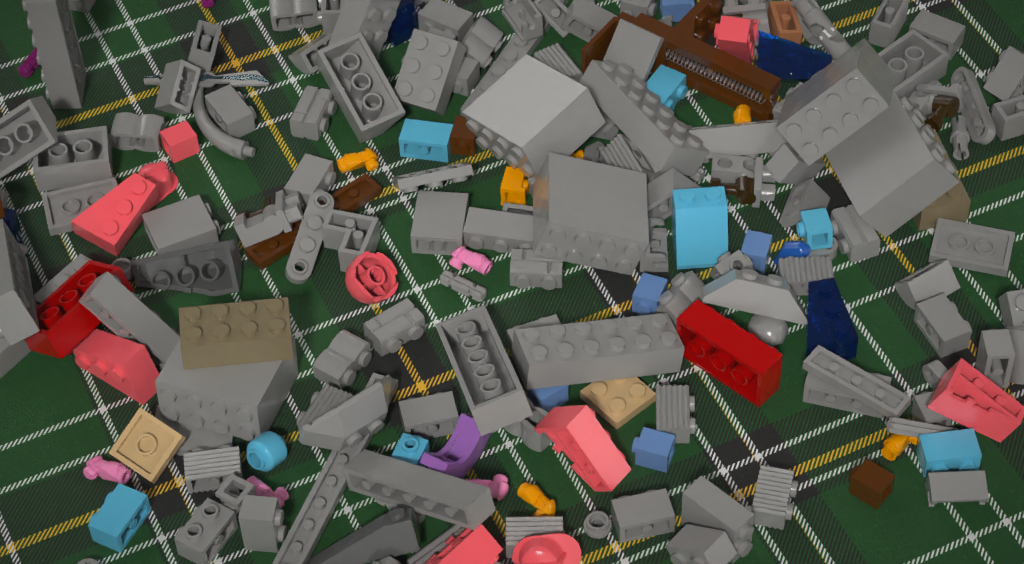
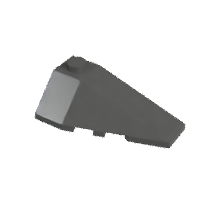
M237 238L130 261L135 284L139 287L206 294L207 296H219L241 291L242 261Z
M395 508L309 559L308 564H364L381 560L388 556L394 557L420 551V521L412 508Z

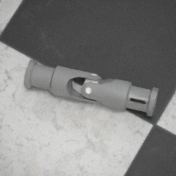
M792 0L790 3L792 8H796L803 17L802 21L833 60H836L851 48L820 7H816L811 0Z

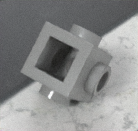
M740 250L733 254L728 251L717 259L718 264L713 267L709 274L716 280L734 269L742 270L747 268L754 270L751 259L746 254L743 255Z

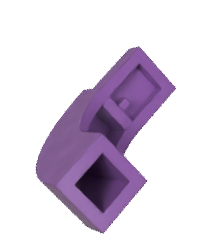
M461 413L455 430L447 444L437 453L424 452L420 463L428 466V469L462 479L480 457L491 433L481 436L472 414Z

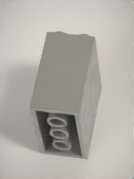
M863 38L786 97L776 129L809 166L890 107L896 75L868 41Z
M527 54L462 112L467 120L466 126L476 135L477 139L475 141L482 150L486 151L488 149L497 159L506 160L513 169L517 167L525 176L535 179L549 152L570 156L606 123L586 86Z
M895 91L892 93L890 107L825 154L859 217L885 238L960 182L955 175L957 168L949 158L946 159L944 156L947 154V151L939 141L936 142L934 139L937 136L930 125L924 123L927 119L924 113L918 107L914 109L913 104L906 96L901 98Z
M549 152L533 184V255L632 275L649 244L646 173Z
M292 337L294 359L184 370L179 340L155 380L161 417L173 422L177 420L188 423L195 428L203 427L214 430L219 434H230L246 441H252L263 432L269 430L299 374L295 337Z

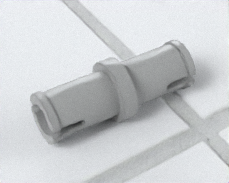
M958 115V123L956 116L951 119L952 132L950 134V142L953 144V157L956 160H962L961 153L963 152L965 160L969 157L968 143L970 141V133L967 131L966 117Z

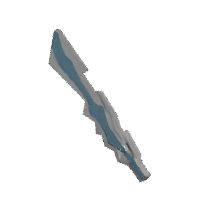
M257 70L215 75L209 71L200 73L197 87H212L214 84H231L232 87L268 86L269 81ZM163 74L144 76V84L160 86Z

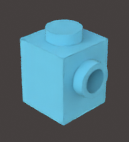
M826 207L800 211V222L796 223L798 237H802L804 243L808 244L811 250L832 247L833 227Z
M403 433L391 457L425 467L426 465L421 464L420 460L424 452L430 453L429 440L419 435Z

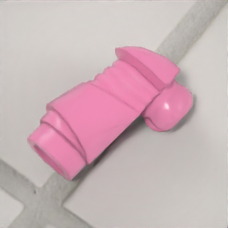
M466 246L456 248L451 253L453 257L449 261V264L457 270H460L465 263L484 276L489 273L493 266V262L486 255L467 250Z
M95 456L88 460L83 470L84 476L89 480H94L97 476H100L104 480L123 485L131 477V470L127 469L123 463L103 460L102 456Z
M503 474L495 475L493 481L465 479L489 487L492 498H497V501L502 500L510 488L507 484L508 478Z
M251 476L246 480L255 485L257 496L278 497L280 509L285 506L284 501L289 498V494L283 487H278L275 491H272L270 487L255 476Z

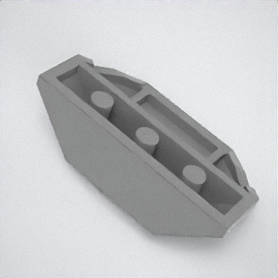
M734 269L703 286L701 289V298L704 303L802 325L807 324L805 310L787 281L778 275L770 274L764 276L752 269Z
M389 374L373 385L304 425L298 441L303 445L341 451L348 446L350 448L356 446L365 435L369 433L375 434L380 431L385 425L384 420L388 412L392 377Z

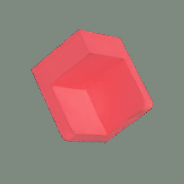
M187 121L160 131L163 149L173 164L200 152L197 135Z

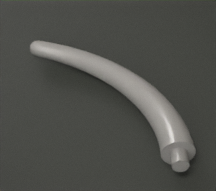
M196 87L192 102L193 113L197 125L207 140L219 150L235 158L245 160L247 156L254 157L255 148L249 147L248 141L224 133L212 122L204 104V87Z

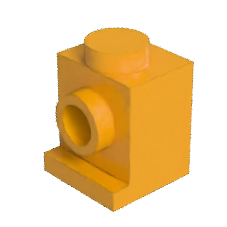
M506 166L500 187L501 205L504 202L527 205L526 194H529L530 183H528L529 179H526L527 176L519 168L513 169Z

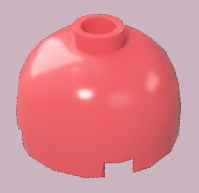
M365 251L349 264L346 269L345 284L350 295L358 302L368 305L378 304L394 295L398 288V282L396 283L395 275L398 273L392 261L383 253Z

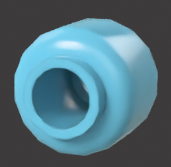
M263 432L248 443L246 455L248 463L256 470L263 472L271 471L286 459L288 454L286 441L275 432Z

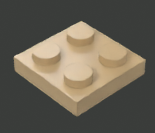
M638 377L592 382L580 391V398L617 430L656 401V393Z
M140 407L109 451V454L155 484L186 438Z

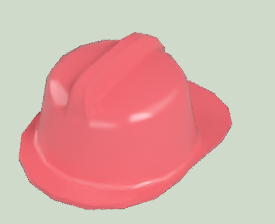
M164 161L148 163L141 167L138 175L157 186L159 197L152 207L172 193L179 183L177 176L169 171Z
M565 533L525 537L516 544L512 554L514 564H578L581 559L579 543L572 536Z

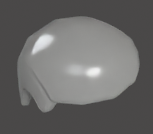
M754 314L748 324V332L753 333L759 340L772 347L777 344H783L789 333L787 321Z

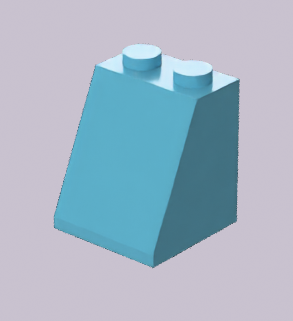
M724 186L672 190L671 235L677 270L714 267L718 264L717 259L728 252V205Z

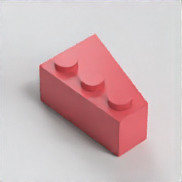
M721 16L720 24L716 23L714 38H716L718 49L752 65L760 20L736 16Z
M136 173L132 174L71 221L74 233L118 257L142 222L141 214L149 212L158 199L156 184Z
M94 328L89 337L81 340L73 348L72 351L76 357L75 362L80 368L92 373L138 403L144 405L157 393L155 380L159 372L145 345Z
M962 358L942 376L927 406L928 409L970 429L974 428V431L1000 443L1021 424L1024 417V406Z
M587 405L553 407L534 427V430L539 435L544 432L555 443L552 448L558 454L563 451L573 462L570 467L595 492L613 491L632 470L626 462L624 454L617 449L611 440L610 434L603 429L596 419V414Z
M482 524L475 530L464 527L463 531L456 538L450 536L445 541L447 546L438 555L433 554L425 564H494L499 559L498 554L503 548Z

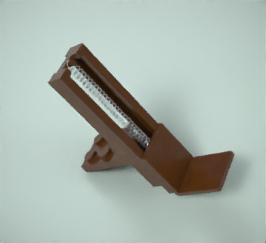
M700 0L674 28L643 13L634 17L622 11L617 17L614 16L581 49V71L584 74L592 60L603 61L620 19H625L664 38L650 71L654 74L662 64L686 74V86L734 109L741 104H745L751 109V117L759 121L773 120L772 111L777 103V93L781 86V78L705 43L708 36L715 30L716 23L720 24L721 0Z

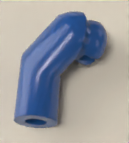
M787 241L775 257L774 262L778 265L781 257L783 259L789 256L795 258L803 256L806 258L810 255L811 248L802 241Z

